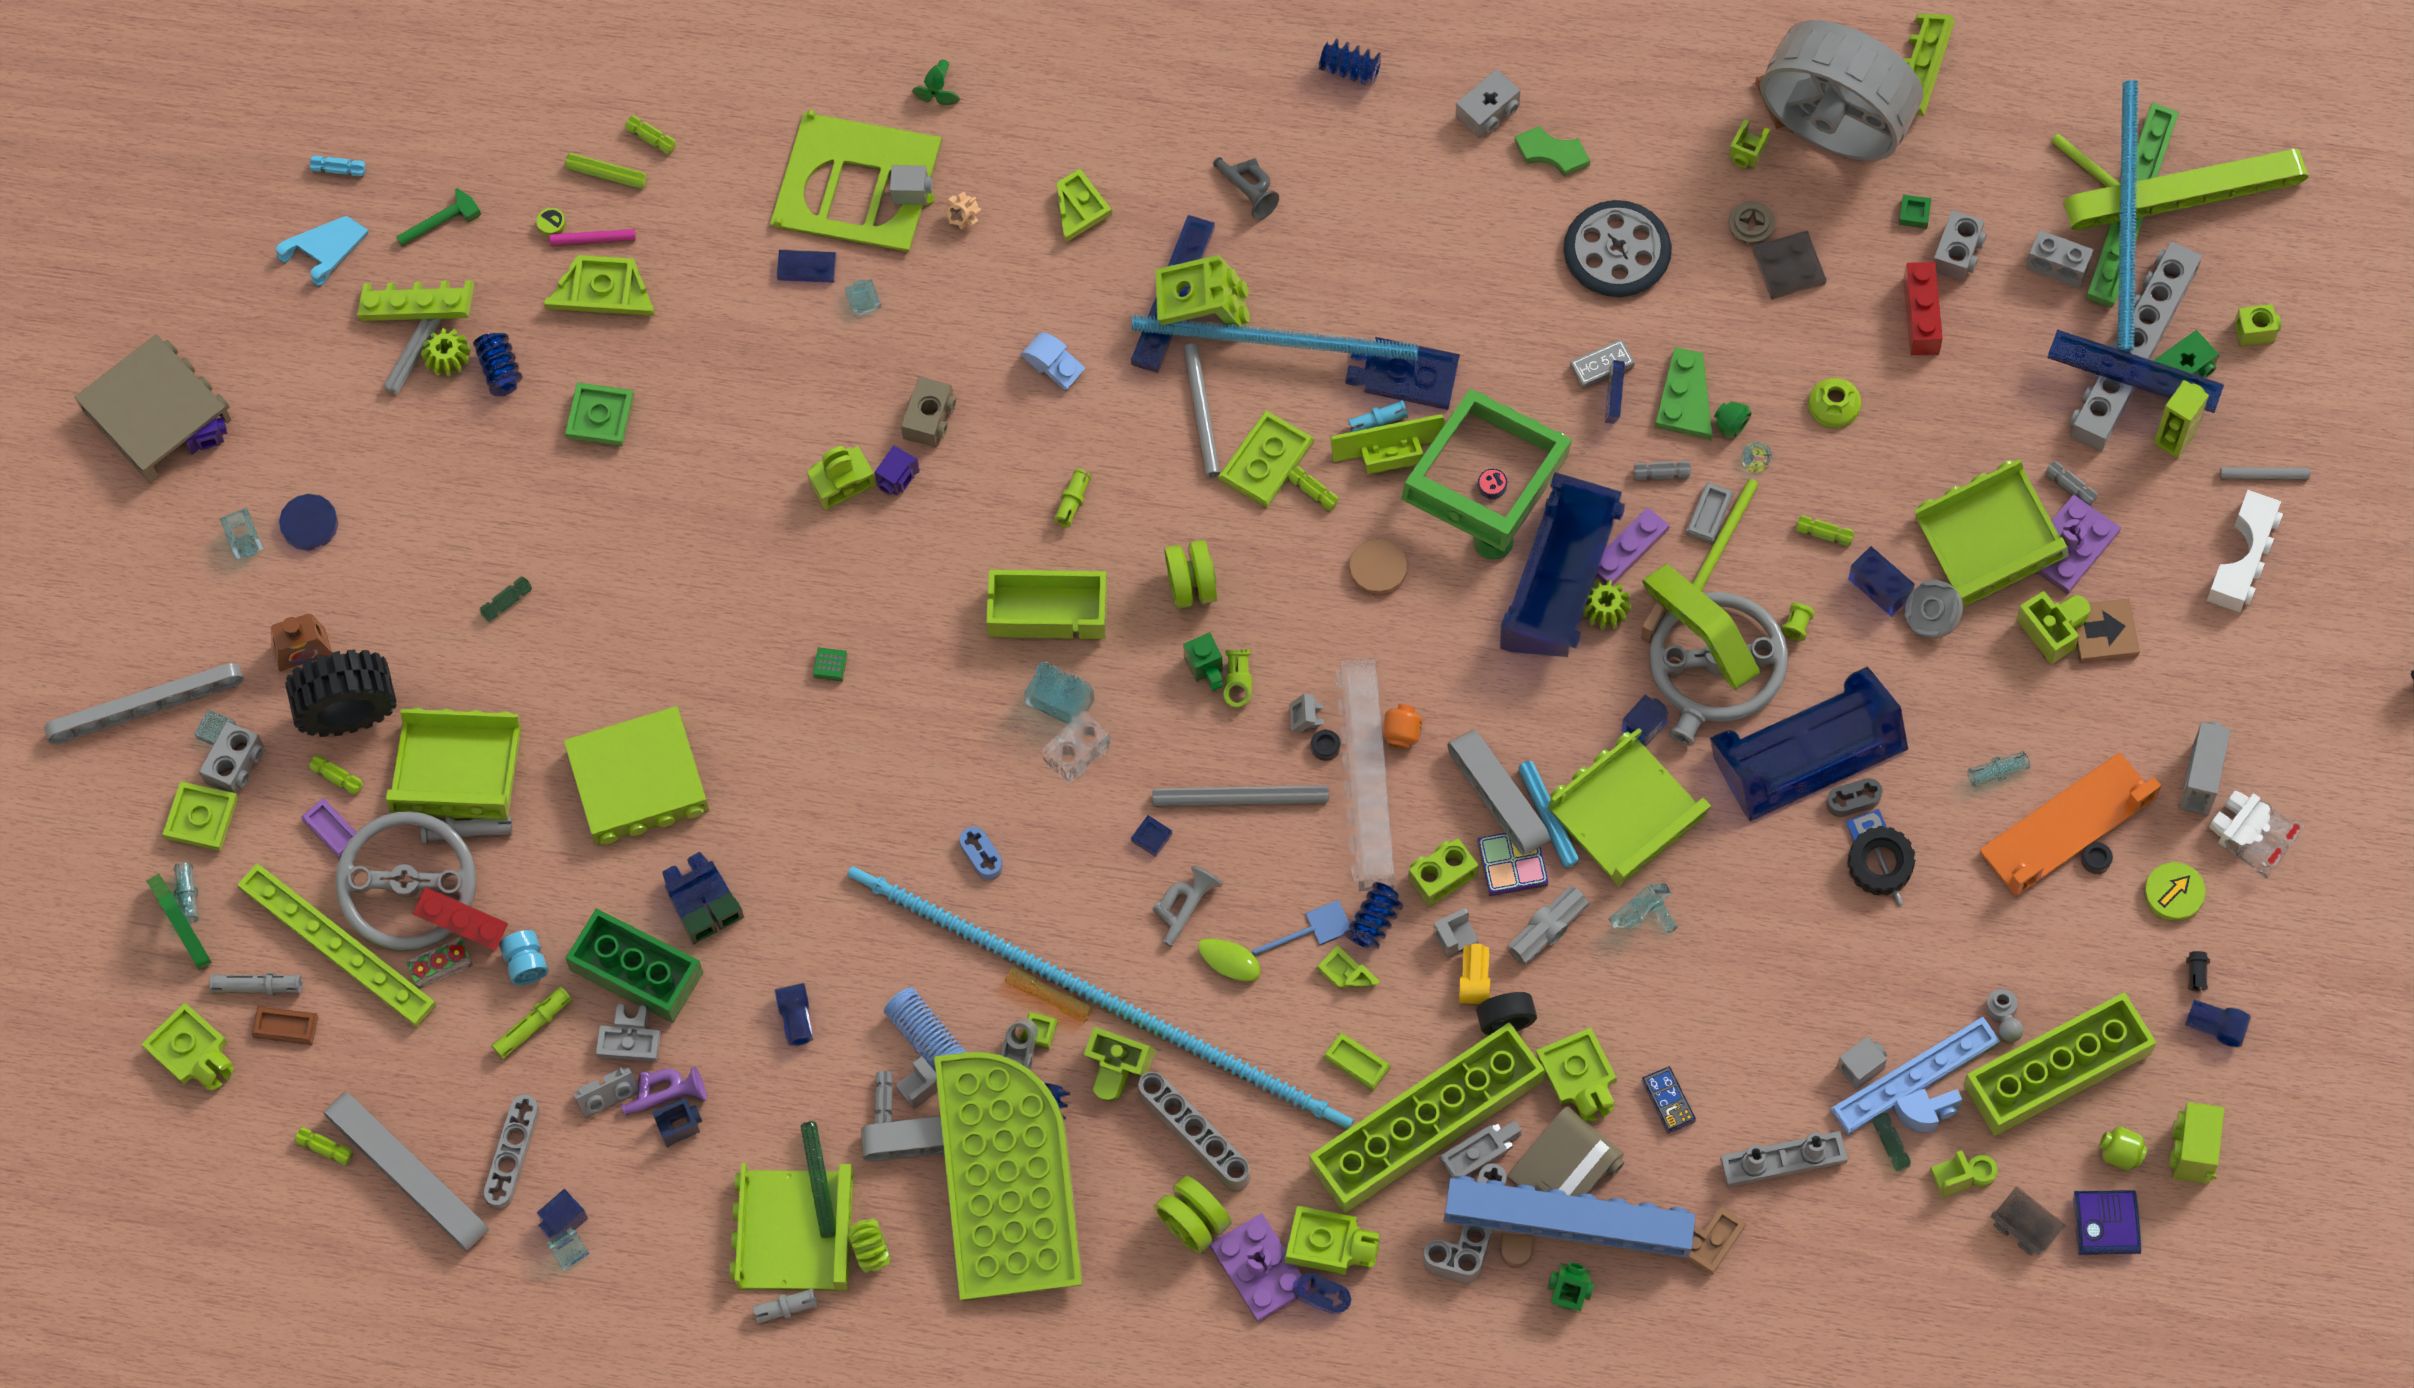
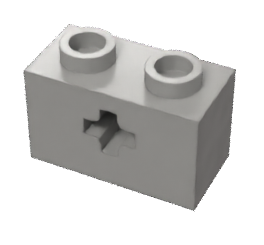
M1496 69L1456 103V118L1480 138L1486 132L1491 133L1495 130L1500 120L1506 115L1511 116L1517 111L1520 106V89Z

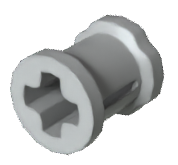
M1684 707L1680 711L1682 716L1676 727L1671 728L1669 734L1675 741L1686 746H1692L1695 742L1694 735L1699 726L1705 723L1706 718L1698 710Z

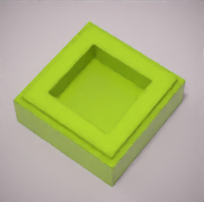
M1028 1012L1027 1019L1032 1020L1038 1029L1035 1046L1050 1050L1058 1019ZM1023 1028L1021 1041L1028 1040V1032L1025 1028Z

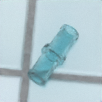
M2020 751L2017 754L2004 758L1995 757L1989 763L1968 768V778L1970 781H1973L1971 784L1974 787L1994 779L2001 781L2006 779V775L2029 769L2030 761L2025 751Z
M182 862V869H180L179 864L173 867L176 880L174 897L178 900V905L189 924H192L191 917H193L194 923L199 921L196 902L199 893L198 888L194 885L193 865L188 862Z

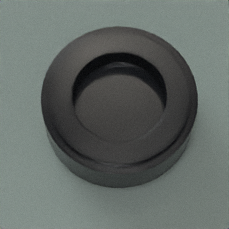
M1327 729L1316 732L1311 739L1313 755L1323 761L1334 759L1340 752L1339 736Z
M2095 842L2085 847L2081 862L2088 872L2101 874L2109 869L2113 855L2107 845Z

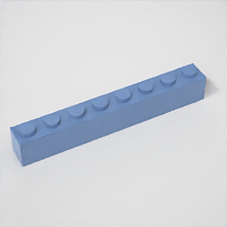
M1457 1176L1456 1179L1450 1178L1443 1222L1688 1258L1692 1250L1695 1214L1688 1213L1687 1209L1681 1207H1672L1670 1210L1659 1209L1657 1205L1652 1203L1632 1205L1627 1204L1626 1200L1611 1198L1609 1201L1598 1200L1596 1196L1591 1194H1579L1577 1197L1566 1195V1192L1558 1189H1550L1547 1192L1536 1191L1535 1187L1530 1185H1518L1516 1188L1505 1186L1501 1181L1489 1180L1486 1183L1475 1182L1473 1178L1468 1176Z

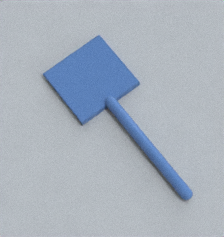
M1339 900L1307 912L1306 916L1311 925L1310 927L1252 950V954H1260L1311 932H1314L1319 944L1322 945L1349 934L1353 930Z

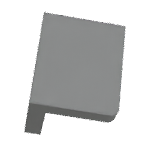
M1466 908L1434 922L1433 933L1447 958L1463 951L1464 946L1478 943V937L1468 921L1469 913Z
M923 1056L912 1063L914 1071L896 1085L897 1090L913 1109L938 1092L936 1072Z

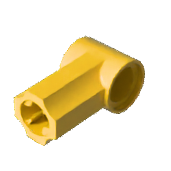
M1470 944L1463 947L1462 977H1460L1459 1004L1480 1005L1485 1000L1490 999V978H1488L1489 947L1482 944Z

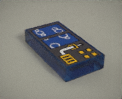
M1613 360L1609 367L1605 423L1615 424L1620 418L1624 361Z
M1670 1066L1642 1077L1644 1087L1667 1134L1695 1123L1696 1118Z

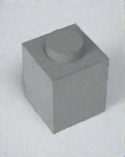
M892 165L890 193L893 204H927L928 194L933 192V177L928 176L926 166Z
M1867 1036L1839 1057L1837 1067L1853 1087L1858 1089L1885 1069L1887 1054L1878 1042L1873 1043Z

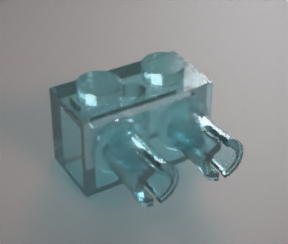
M1047 661L1037 666L1036 673L1024 692L1027 705L1077 729L1094 701L1093 688H1091L1088 682L1080 679L1078 676L1075 679L1074 674L1066 676L1064 671L1052 663L1049 667V662Z

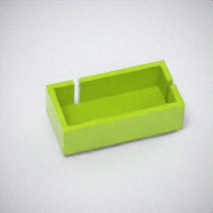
M989 569V599L987 600L986 621L988 637L1073 639L1074 633H1079V639H1106L1108 591L1106 571Z

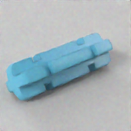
M314 155L310 159V170L317 172L325 170V173L342 175L351 173V176L361 177L365 174L366 163L360 160L351 162L350 159L326 157L325 159L324 156Z

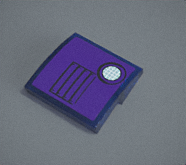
M2136 1190L2074 1191L2075 1231L2079 1255L2141 1254V1233Z

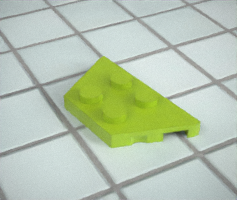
M577 255L571 263L569 271L563 274L558 281V287L551 297L547 296L544 301L545 309L644 316L655 315L654 307L634 258Z

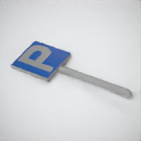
M1879 809L1846 821L1853 840H1856L1860 833L1866 832L1871 827L1884 826L1887 828ZM1874 848L1884 874L1890 873L1880 848ZM1894 890L1892 893L1899 906L1903 905L1899 892Z

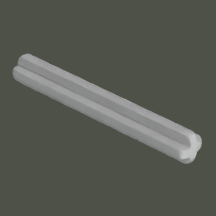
M442 319L421 320L384 383L386 391L394 395L399 393L421 356L422 350H424V340L431 339V332H435Z

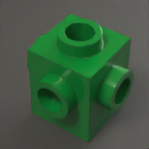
M1569 1262L1568 1264L1560 1263L1558 1272L1552 1271L1548 1284V1289L1553 1290L1551 1303L1564 1309L1581 1311L1584 1299L1590 1301L1594 1282L1589 1281L1590 1270H1586L1583 1265L1575 1262Z

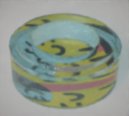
M1761 442L1748 444L1742 454L1744 467L1756 473L1765 471L1771 463V450Z

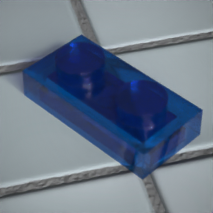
M779 250L777 279L783 281L834 283L837 260L836 252Z

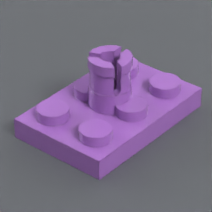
M2074 494L2052 520L2060 538L2064 539L2068 547L2069 557L2036 572L2067 595L2121 530L2120 526Z
M1262 1213L1216 1239L1210 1245V1249L1257 1323L1310 1292V1287L1296 1265L1285 1263L1287 1251Z

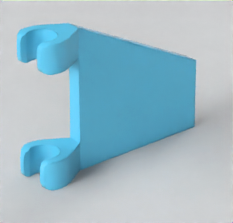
M346 215L279 243L275 250L278 253L277 258L284 263L291 259L297 248L319 262L320 264L310 271V275L313 277L312 282L315 285L322 286L331 272L366 237L369 231Z

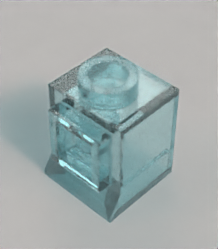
M247 508L219 518L236 559L253 556L257 551L263 549ZM246 525L249 533L235 538L232 529Z

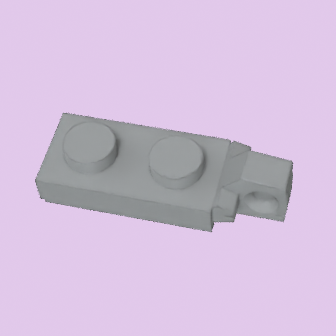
M1515 1120L1503 1128L1499 1124L1489 1125L1439 1156V1160L1451 1178L1456 1179L1457 1176L1469 1177L1512 1149L1513 1145L1511 1142L1522 1135V1130Z

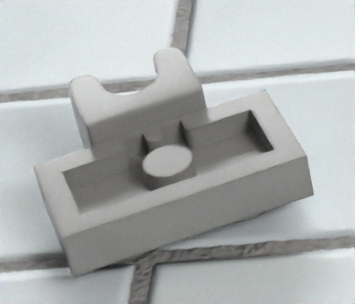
M617 1005L615 1027L600 1026L596 1050L597 1058L644 1062L658 1061L661 1032L660 1030L648 1029L649 1010L646 1006L642 1005L639 1007L636 1017L627 1018L624 1005Z

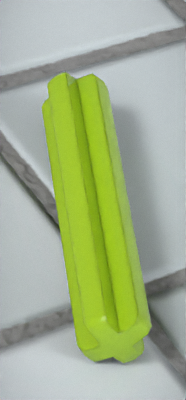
M569 153L565 161L568 170L639 189L644 188L647 180L644 172L574 153Z

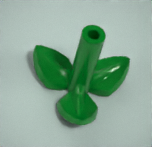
M944 59L939 60L938 65L933 66L925 77L924 83L928 88L922 86L914 87L912 89L913 94L925 102H930L932 97H935L936 101L942 105H951L960 101V97L956 93L942 90L949 62Z

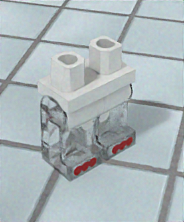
M2235 790L2226 802L2225 807L2237 814L2236 817L2231 820L2219 811L2210 823L2209 828L2221 837L2218 844L2224 848L2227 847L2234 855L2265 878H2268L2299 837L2304 825L2295 819L2292 822L2277 812L2271 805L2261 801V798L2253 793L2248 798L2246 795Z

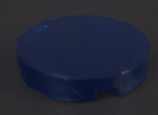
M305 494L297 496L286 504L281 511L279 524L281 533L288 544L297 549L309 551L314 550L315 547L320 545L324 546L331 541L337 531L338 518L336 510L329 500L320 495Z

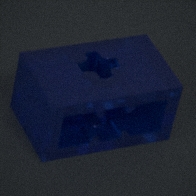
M1872 546L1851 565L1848 580L1891 617L1905 604L1915 585Z

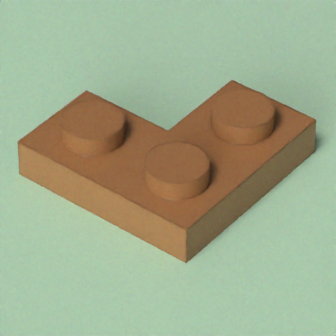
M1720 1206L1705 1230L1694 1225L1692 1250L1686 1259L1713 1275L1746 1227V1222Z

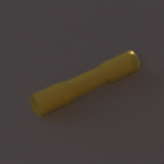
M1014 966L1006 976L1005 983L1054 1005L1062 1012L1083 1023L1088 1020L1092 1012V1006L1051 988Z

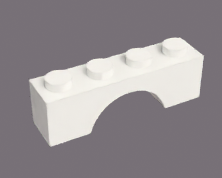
M2247 490L2234 527L2244 535L2248 543L2249 553L2238 562L2220 564L2207 598L2208 602L2239 613L2244 603L2250 605L2256 589L2250 585L2253 578L2258 580L2265 564L2260 562L2262 553L2268 555L2274 538L2269 537L2271 528L2278 529L2283 513L2278 512L2281 501Z

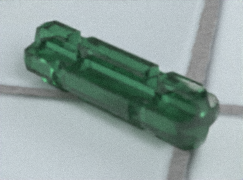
M524 576L519 577L513 582V586H507L491 599V603L487 602L479 609L481 615L488 622L492 621L498 616L497 613L499 611L502 613L518 601L520 595L524 596L531 591L530 582Z
M1882 1113L1875 1116L1873 1124L1876 1131H1880L1879 1137L1888 1156L1892 1157L1891 1162L1895 1170L1902 1171L1910 1167L1911 1160L1908 1154L1903 1152L1905 1148L1895 1127H1891L1892 1121L1889 1114Z

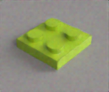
M180 781L162 834L164 839L221 851L239 799L237 793Z

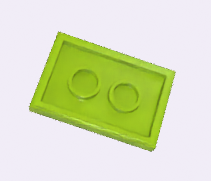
M1265 410L1218 476L1219 481L1268 508L1288 480L1290 471L1298 466L1313 445L1314 437Z

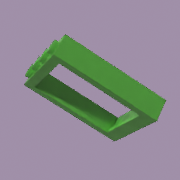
M1469 389L1405 481L1401 500L1504 552L1567 459L1572 439L1566 437L1561 432L1554 431L1540 424L1535 419H1530L1514 411L1509 406H1504L1490 399L1485 394ZM1468 413L1549 452L1506 517L1425 477Z

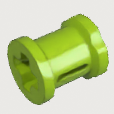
M1794 602L1791 603L1790 615L1786 624L1782 625L1781 631L1785 637L1791 640L1804 641L1807 636L1805 630L1809 620L1813 619L1815 611L1808 605Z

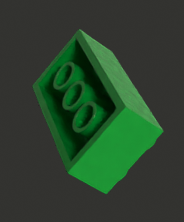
M597 908L565 958L570 971L639 1006H646L650 1012L672 1023L676 1020L704 973L698 959Z

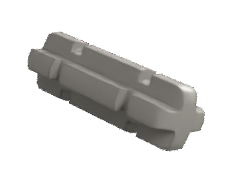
M1674 461L1650 462V465H1646V463L1634 464V478L1636 480H1647V477H1650L1651 480L1674 479V476L1689 478L1691 475L1689 461H1678V464H1674Z
M2054 461L2048 466L2046 475L2053 481L2058 480L2057 484L2071 495L2074 494L2080 497L2088 505L2093 504L2098 496L2095 490L2091 487L2086 488V483L2069 470L2064 471V466L2059 462Z
M879 1071L876 1073L875 1111L877 1115H875V1124L892 1122L890 1114H892L891 1086H893V1076L890 1071Z

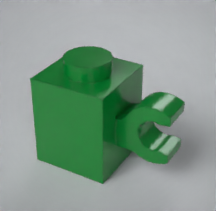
M1209 632L1183 643L1184 658L1196 682L1206 678L1212 691L1222 688L1223 684L1221 681L1223 679L1220 674L1223 671L1222 655L1211 633Z

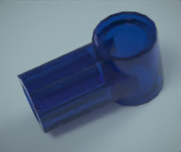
M805 983L775 989L779 1013L783 1016L788 1045L800 1046L814 1040L808 1014L810 1007Z
M2194 999L2185 1026L2214 1035L2219 1042L2227 1046L2241 1047L2251 1016L2240 1009L2226 1008L2224 1010Z

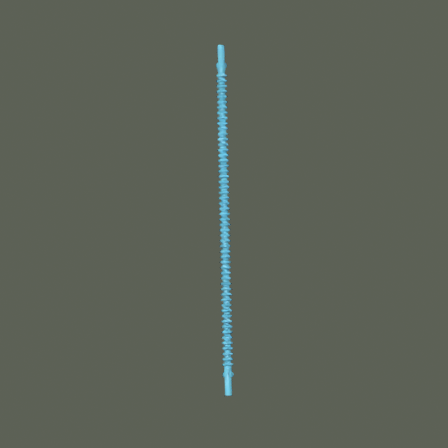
M854 866L849 869L847 876L872 888V893L885 895L890 902L896 900V905L902 903L903 908L907 909L910 907L912 913L918 911V916L925 915L927 921L933 919L934 924L941 923V928L947 926L949 932L955 930L957 936L963 934L965 940L971 938V943L979 942V947L986 946L987 951L993 949L995 955L1001 953L1002 959L1008 957L1010 963L1016 961L1018 967L1024 965V970L1030 968L1032 969V974L1038 972L1040 973V978L1046 976L1048 982L1054 980L1056 986L1062 984V989L1069 988L1071 994L1077 992L1078 997L1085 996L1086 1001L1093 1000V1005L1099 1003L1101 1004V1009L1107 1007L1109 1013L1115 1011L1117 1017L1123 1015L1125 1021L1131 1019V1024L1139 1023V1028L1146 1027L1147 1032L1154 1031L1155 1036L1162 1035V1040L1170 1039V1044L1178 1043V1048L1184 1046L1186 1052L1192 1050L1194 1056L1200 1054L1202 1060L1208 1058V1063L1210 1064L1216 1062V1067L1223 1066L1224 1071L1231 1070L1232 1075L1237 1073L1240 1079L1247 1078V1083L1255 1082V1087L1263 1086V1091L1269 1089L1271 1095L1277 1093L1279 1099L1285 1097L1287 1103L1293 1101L1295 1107L1301 1105L1302 1111L1308 1109L1318 1119L1324 1117L1347 1130L1352 1127L1354 1119L1328 1107V1102L1315 1100L1312 1098V1094L1306 1096L1304 1095V1090L1298 1092L1296 1091V1086L1290 1088L1288 1082L1282 1084L1281 1079L1277 1078L1274 1080L1272 1074L1266 1076L1265 1070L1259 1072L1257 1071V1066L1251 1068L1249 1062L1243 1064L1241 1058L1235 1060L1233 1054L1227 1056L1225 1050L1219 1052V1047L1211 1048V1043L1204 1044L1203 1039L1196 1040L1195 1035L1190 1037L1187 1031L1180 1032V1027L1174 1029L1172 1028V1023L1166 1025L1164 1019L1158 1021L1156 1015L1150 1017L1148 1011L1142 1013V1008L1134 1009V1004L1127 1005L1126 1000L1120 1002L1119 997L1115 996L1112 998L1110 992L1104 994L1103 988L1097 990L1095 984L1089 986L1087 980L1081 982L1079 976L1073 978V973L1067 975L1065 974V969L1059 971L1057 965L1051 967L1049 961L1043 963L1041 957L1035 959V954L1028 955L1027 950L1020 951L1019 946L1014 948L1011 942L1004 943V938L998 940L996 934L990 936L988 930L982 932V927L980 926L974 928V923L968 925L966 919L960 921L958 915L952 917L950 911L944 913L943 907L937 909L936 904L929 905L928 900L921 901V896L915 898L913 892L907 894L905 888L899 890V885L892 886L881 876L876 878Z

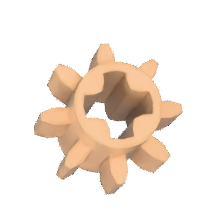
M962 192L957 197L953 195L947 200L950 206L944 210V213L947 214L949 224L959 225V228L962 230L968 224L972 226L978 221L975 215L981 211V208L978 207L976 197L966 196V193Z

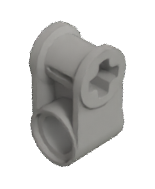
M1025 1018L1014 1022L1007 1029L1000 1055L1010 1058L1031 1070L1033 1052L1038 1036L1036 1024L1032 1020ZM1017 1027H1023L1027 1030V1041H1021L1016 1037L1015 1030Z

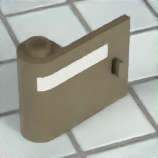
M1567 1106L1555 1117L1507 1176L1518 1185L1535 1187L1536 1191L1547 1192L1550 1189H1558L1566 1192V1195L1578 1197L1579 1194H1588L1602 1176L1616 1175L1625 1163L1622 1160L1624 1153Z

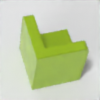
M1962 1150L1955 1153L1954 1159L1930 1168L1941 1198L1971 1187L1974 1176Z

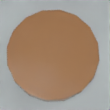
M1380 538L1367 540L1357 546L1351 555L1349 565L1352 581L1360 590L1364 592L1366 590L1373 593V595H1385L1398 589L1404 582L1408 569L1406 555L1399 545L1390 540Z

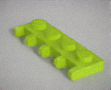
M1919 13L1916 16L1915 21L1922 24L1919 35L1912 34L1909 37L1908 42L1915 45L1912 57L1903 58L1918 76L1923 87V99L1916 115H1925L1955 23L1952 15Z
M466 280L464 288H450L449 281H441L440 288L423 289V284L419 281L414 282L413 289L396 290V284L388 282L386 290L373 291L371 283H364L357 316L361 321L469 318L474 282L473 280Z

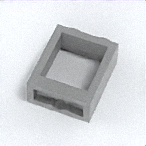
M2201 722L2192 745L2179 809L2209 816L2218 793L2231 731L2230 728H2225L2217 722Z

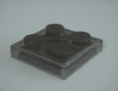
M1808 231L1753 246V254L1771 300L1826 283L1825 274Z

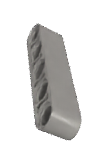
M1475 729L1447 744L1449 753L1522 855H1526L1550 842L1547 828Z
M1153 1071L1143 1074L1138 1084L1141 1101L1227 1188L1233 1191H1240L1246 1188L1250 1181V1168L1247 1160L1161 1074ZM1153 1084L1161 1088L1155 1094L1145 1091L1147 1086ZM1173 1105L1181 1108V1111L1176 1115H1170L1165 1110ZM1193 1126L1202 1129V1132L1197 1136H1191L1186 1131ZM1214 1147L1220 1148L1223 1151L1218 1157H1211L1207 1152ZM1236 1168L1244 1172L1240 1178H1232L1228 1175L1230 1170Z
M940 1116L870 1124L861 1128L863 1159L866 1161H885L944 1154Z

